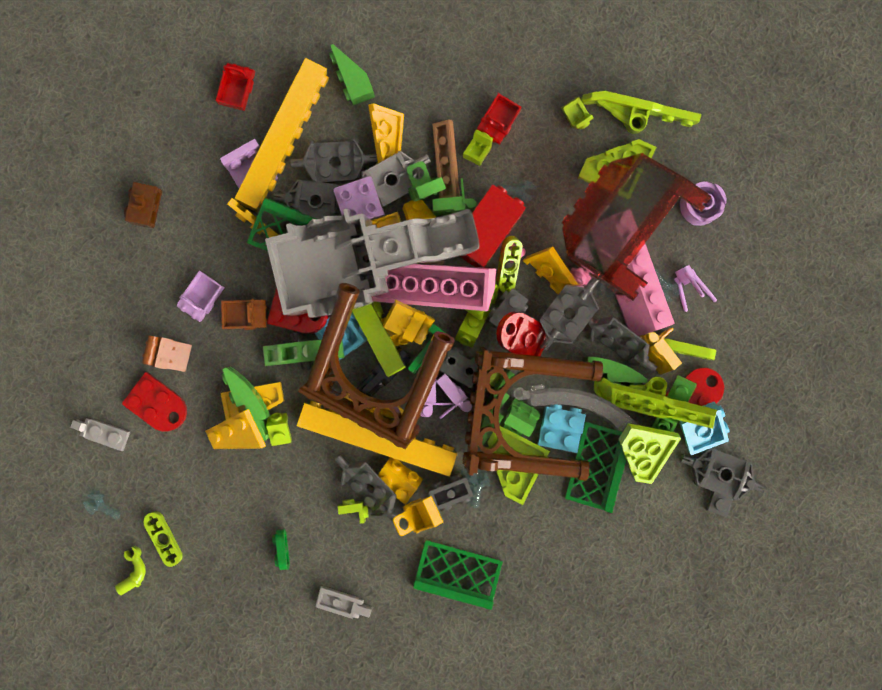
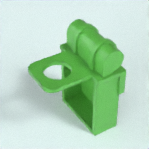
M423 161L407 167L406 171L412 187L408 188V192L413 201L423 200L425 197L435 195L437 192L446 189L442 177L430 178ZM416 167L423 170L424 174L421 179L413 177L412 172Z
M461 178L462 196L432 199L435 217L450 215L465 209H470L473 213L476 209L477 202L472 198L465 199L463 178Z
M514 398L507 410L504 428L519 436L524 434L530 437L535 429L540 413L534 409L535 407H531L522 400Z

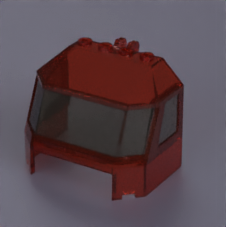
M644 153L611 161L608 166L604 164L598 172L599 179L596 183L592 181L586 188L585 198L582 199L580 197L573 206L576 209L573 214H567L561 222L564 225L562 227V236L566 258L578 267L583 268L584 271H588L590 276L598 278L601 284L626 302L633 301L639 294L636 290L640 286L644 288L648 284L647 281L627 267L677 200L681 197L702 212L705 208L703 204H707L712 197L687 178L646 156Z

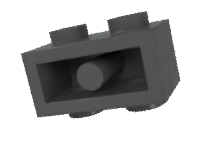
M513 288L510 292L506 290L499 299L502 302L498 308L494 306L488 317L491 319L488 323L497 329L500 320L506 314L514 311L525 313L529 307L526 305L528 299ZM510 323L507 325L506 331H510Z
M453 346L447 352L439 371L471 389L473 386V372H477L478 367L475 363V358L470 357V359L462 356L463 351ZM448 359H455V364L450 365ZM466 368L472 369L471 375L466 374Z
M461 473L450 477V481L446 483L442 481L431 484L432 488L428 489L429 495L432 496L437 509L441 512L452 508L451 505L455 503L464 504L469 502L470 498L474 497L466 475L461 476Z

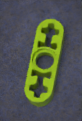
M515 236L506 237L501 247L496 285L499 286L502 292L506 290L510 292L516 285L522 243ZM507 261H514L511 268H504Z
M664 339L675 353L715 360L716 350Z
M155 511L147 514L143 523L163 563L169 567L177 565L182 560V552L166 520L160 512ZM152 517L158 519L156 525L150 524ZM157 527H163L162 530L154 533V531L157 530ZM161 533L168 536L167 544L159 542L158 536ZM169 545H172V547L169 548V550H168V549H167L166 551L163 550L164 548L168 547ZM170 553H171V554H174V553H175L176 556H177V557L174 558V560H173V559H171V560L168 559V556H170Z

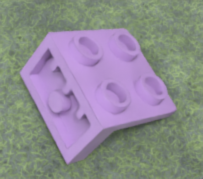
M255 139L220 158L238 188H240L260 149Z
M371 176L333 189L342 216L344 215L343 209H349L351 216L363 213L371 220L385 216Z

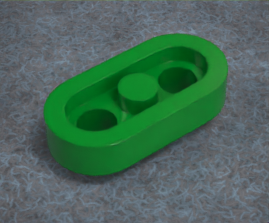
M285 529L276 530V534L272 536L273 546H276L277 554H275L274 558L275 566L279 567L280 570H288L290 559L287 533Z

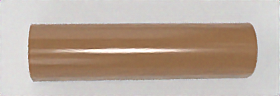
M449 119L432 124L437 177H442L446 189L439 192V198L460 196L453 121Z

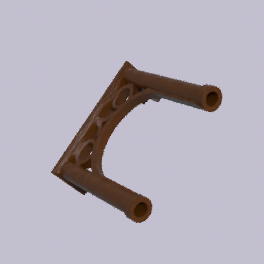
M341 283L336 292L338 296L308 380L299 388L298 392L305 395L308 399L322 404L323 407L337 412L343 418L357 423L360 427L372 431L378 437L385 438L395 446L406 450L421 430L420 426L416 423L422 413V409L446 354L454 344V339L444 332L438 331L434 333L408 394L395 400H380L370 397L355 388L345 377L340 367L338 358L339 347L360 293L359 289L354 285ZM332 381L339 382L342 387V393L331 389L334 385ZM349 393L350 395H349L348 397H349L352 401H350V400H348V399H346V398H344V397ZM407 402L405 409L401 415V411L397 406H400ZM373 407H377V408L374 410V413H372V412H370L369 410L366 409V408L372 409ZM389 408L395 419L391 421L383 417L381 409Z
M480 347V350L476 351L475 363L478 367L477 372H473L472 384H475V391L470 394V404H473L472 412H468L467 424H470V431L466 432L465 444H468L467 452H463L462 464H464V469H467L468 474L473 476V473L477 474L478 469L484 471L505 470L577 478V480L587 481L589 476L588 461L527 455L511 448L503 438L500 430L499 410L507 390L522 377L541 374L600 382L603 374L602 361L593 360L592 362L558 359L489 351L484 347ZM503 369L520 370V372L508 378ZM494 373H501L505 383L501 388L494 390L490 387V377ZM485 387L491 394H498L496 398L492 397L488 404L483 405ZM482 414L489 417V422L494 424V427L485 426L480 430ZM488 431L494 432L498 438L492 447H485L482 444L483 435ZM502 445L511 455L493 452Z

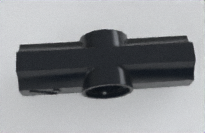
M399 346L397 351L404 365H406L411 358ZM379 363L357 389L373 397L397 373L387 377Z

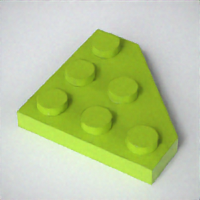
M637 139L629 144L589 157L585 160L578 178L632 202L656 150V146Z
M627 424L619 438V442L636 482L649 484L654 482L681 439L678 433Z
M500 426L503 438L517 452L527 455L548 456L550 451ZM494 432L487 441L489 447H492L498 439ZM502 445L493 452L511 455ZM497 470L504 495L523 505L538 474Z

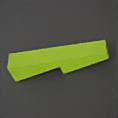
M373 303L353 309L352 312L386 376L390 377L406 368L389 333L383 327V323Z

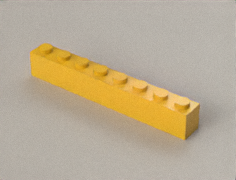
M307 58L304 59L235 196V200L239 204L259 212L268 192L274 190L277 183L275 178L278 173L281 174L286 165L284 160L286 156H291L294 150L292 144L295 138H300L303 131L301 126L304 121L308 122L312 113L310 108L312 104H317L320 98L319 91L328 82L327 68Z
M311 400L310 403H304L297 423L298 427L449 477L451 475L457 452L454 451L452 446L443 444L440 447L435 445L436 441L424 438L422 441L415 437L405 450L395 446L385 438L378 437L372 431L360 427L357 423L343 418L337 412L322 408V404Z

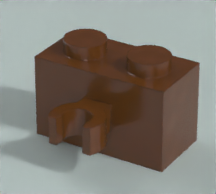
M133 182V186L130 187L128 192L129 203L124 210L125 221L130 224L154 229L162 190L156 186Z

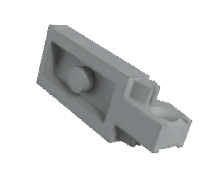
M88 418L85 419V422L73 420L70 427L81 431L80 436L120 451H124L130 431Z
M324 586L320 587L315 603L316 608L351 619L359 618V615L369 618L373 608L363 604L364 600L359 599V597Z

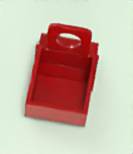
M227 63L223 66L225 71H222L223 75L216 102L219 105L245 111L249 94L252 92L254 85L252 79H254L255 70L249 67L238 66L235 63Z
M498 93L485 116L481 119L477 130L487 133L493 138V143L500 145L504 137L506 138L510 132L511 126L522 107Z

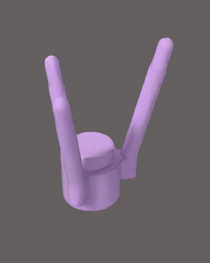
M690 265L675 272L677 278L674 281L677 284L685 312L688 309L682 282L684 286L692 283L699 295L704 297L702 288L713 302L717 301L711 291L696 275L695 271L691 269Z

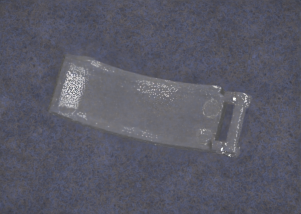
M544 385L530 386L531 390L515 387L510 392L512 398L517 400L527 399L528 405L531 406L563 404L583 408L609 424V428H616L618 431L624 430L628 423L637 425L619 407L588 392L568 388H545Z

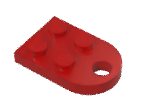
M276 288L267 324L305 334L316 333L325 326L328 315L321 316L318 321L309 317L308 313L296 316L283 315Z
M515 311L506 314L500 320L496 333L497 341L504 350L510 353L541 356L543 349L540 348V345L547 338L540 322L524 313ZM510 323V331L506 333V327Z
M698 368L684 377L697 384L688 401L689 403L704 406L711 402L717 404L724 394V382L716 371L709 368ZM710 375L716 379L713 387H709L706 383V379Z
M148 372L144 373L122 402L123 406L159 431L177 429L183 424L187 415V407L184 400ZM172 412H176L179 415V420L176 423H172L169 419V415Z

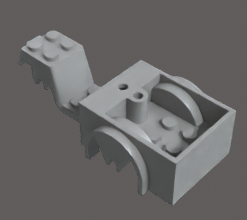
M343 209V216H324L322 219H312L307 225L303 226L286 224L288 233L265 239L283 315L296 316L308 313V316L311 318L331 315L338 296L336 292L341 283H348L359 289L360 293L354 309L372 304V296L389 292L385 278L388 276L389 270L416 263L438 262L470 254L479 249V238L470 209L432 219H411L380 228L372 225L371 219L363 213L351 216L349 209ZM365 255L369 256L370 261L368 263L363 260Z

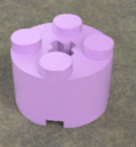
M705 181L697 183L682 196L680 200L681 213L692 225H706L722 215L726 204V195L717 184Z

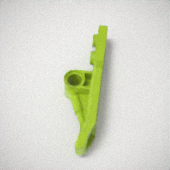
M609 91L592 92L581 97L583 104H597V106H602L611 112L614 117L624 123L626 130L631 134H637L646 127L649 115L661 117V120L672 123L673 121L681 122L682 126L692 127L699 123L702 115ZM633 119L640 122L639 129L632 126Z
M653 377L645 385H630L629 387L613 383L606 378H601L600 382H594L595 393L602 401L611 406L658 418H672L712 429L714 427L716 409L666 397L667 382L664 378Z

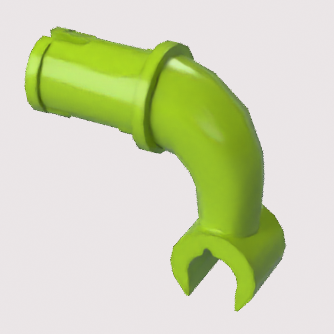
M137 546L131 547L134 551L133 556L129 550L124 552L125 559L132 561L134 572L130 573L128 578L115 585L119 595L125 594L134 587L141 586V582L144 579L146 573L145 564L140 557L141 549Z

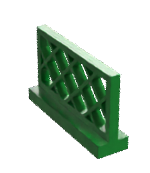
M265 197L247 243L268 251L265 245L266 241L259 243L253 240L256 232L264 230L266 237L269 238L266 231L268 227L277 224L282 235L283 232L279 223L288 220L292 222V225L303 226L307 225L312 219L317 218ZM263 212L271 213L275 222L264 226L261 219ZM260 222L262 227L257 229Z
M435 324L428 330L431 337H433L435 332H444ZM431 339L409 366L408 370L415 374L420 368Z
M585 422L575 460H580V457L584 460L581 455L582 449L590 445L596 456L587 461L590 462L597 458L603 468L593 474L589 468L590 475L588 479L592 477L597 488L588 493L582 484L584 481L578 480L577 483L573 484L575 478L571 477L565 499L609 513L613 512L626 458L619 439L616 445L609 447L604 437L611 433L621 436L623 432ZM588 427L597 429L601 437L590 442L586 435ZM600 430L606 431L608 433L602 435ZM585 438H586V440L588 441V444H586L585 446H583V445H584V442H585ZM603 439L608 449L597 454L592 444ZM616 447L615 454H613L612 449ZM610 451L613 456V462L605 467L599 456ZM609 467H611L610 473H608V471L606 470ZM604 470L608 476V481L599 486L594 475ZM580 484L585 495L579 498L570 496L572 488ZM606 486L605 492L603 493L601 488ZM600 490L603 496L601 505L593 503L589 495Z
M426 540L413 589L492 610L503 561ZM428 545L437 547L441 555L430 561L426 554ZM440 548H441V549H444V550H448V551H446L445 553H442V551L440 550ZM452 551L457 554L460 560L449 566L444 555ZM460 554L466 555V557L462 559ZM425 557L428 560V563L424 564ZM442 557L447 568L437 573L432 563ZM469 557H474L479 566L469 571L463 561ZM479 559L484 560L485 562L481 564ZM489 562L497 564L495 573L488 577L483 566ZM462 563L467 573L456 578L451 568ZM430 564L435 575L429 579L420 577L422 568ZM481 568L486 578L476 584L471 573ZM450 570L455 580L449 584H444L439 575ZM469 575L474 586L466 590L461 587L458 581ZM437 577L439 582L434 581L432 579ZM487 580L492 587L490 596L482 594L478 588L479 585ZM457 583L459 587L452 586V584ZM476 588L478 593L471 590Z

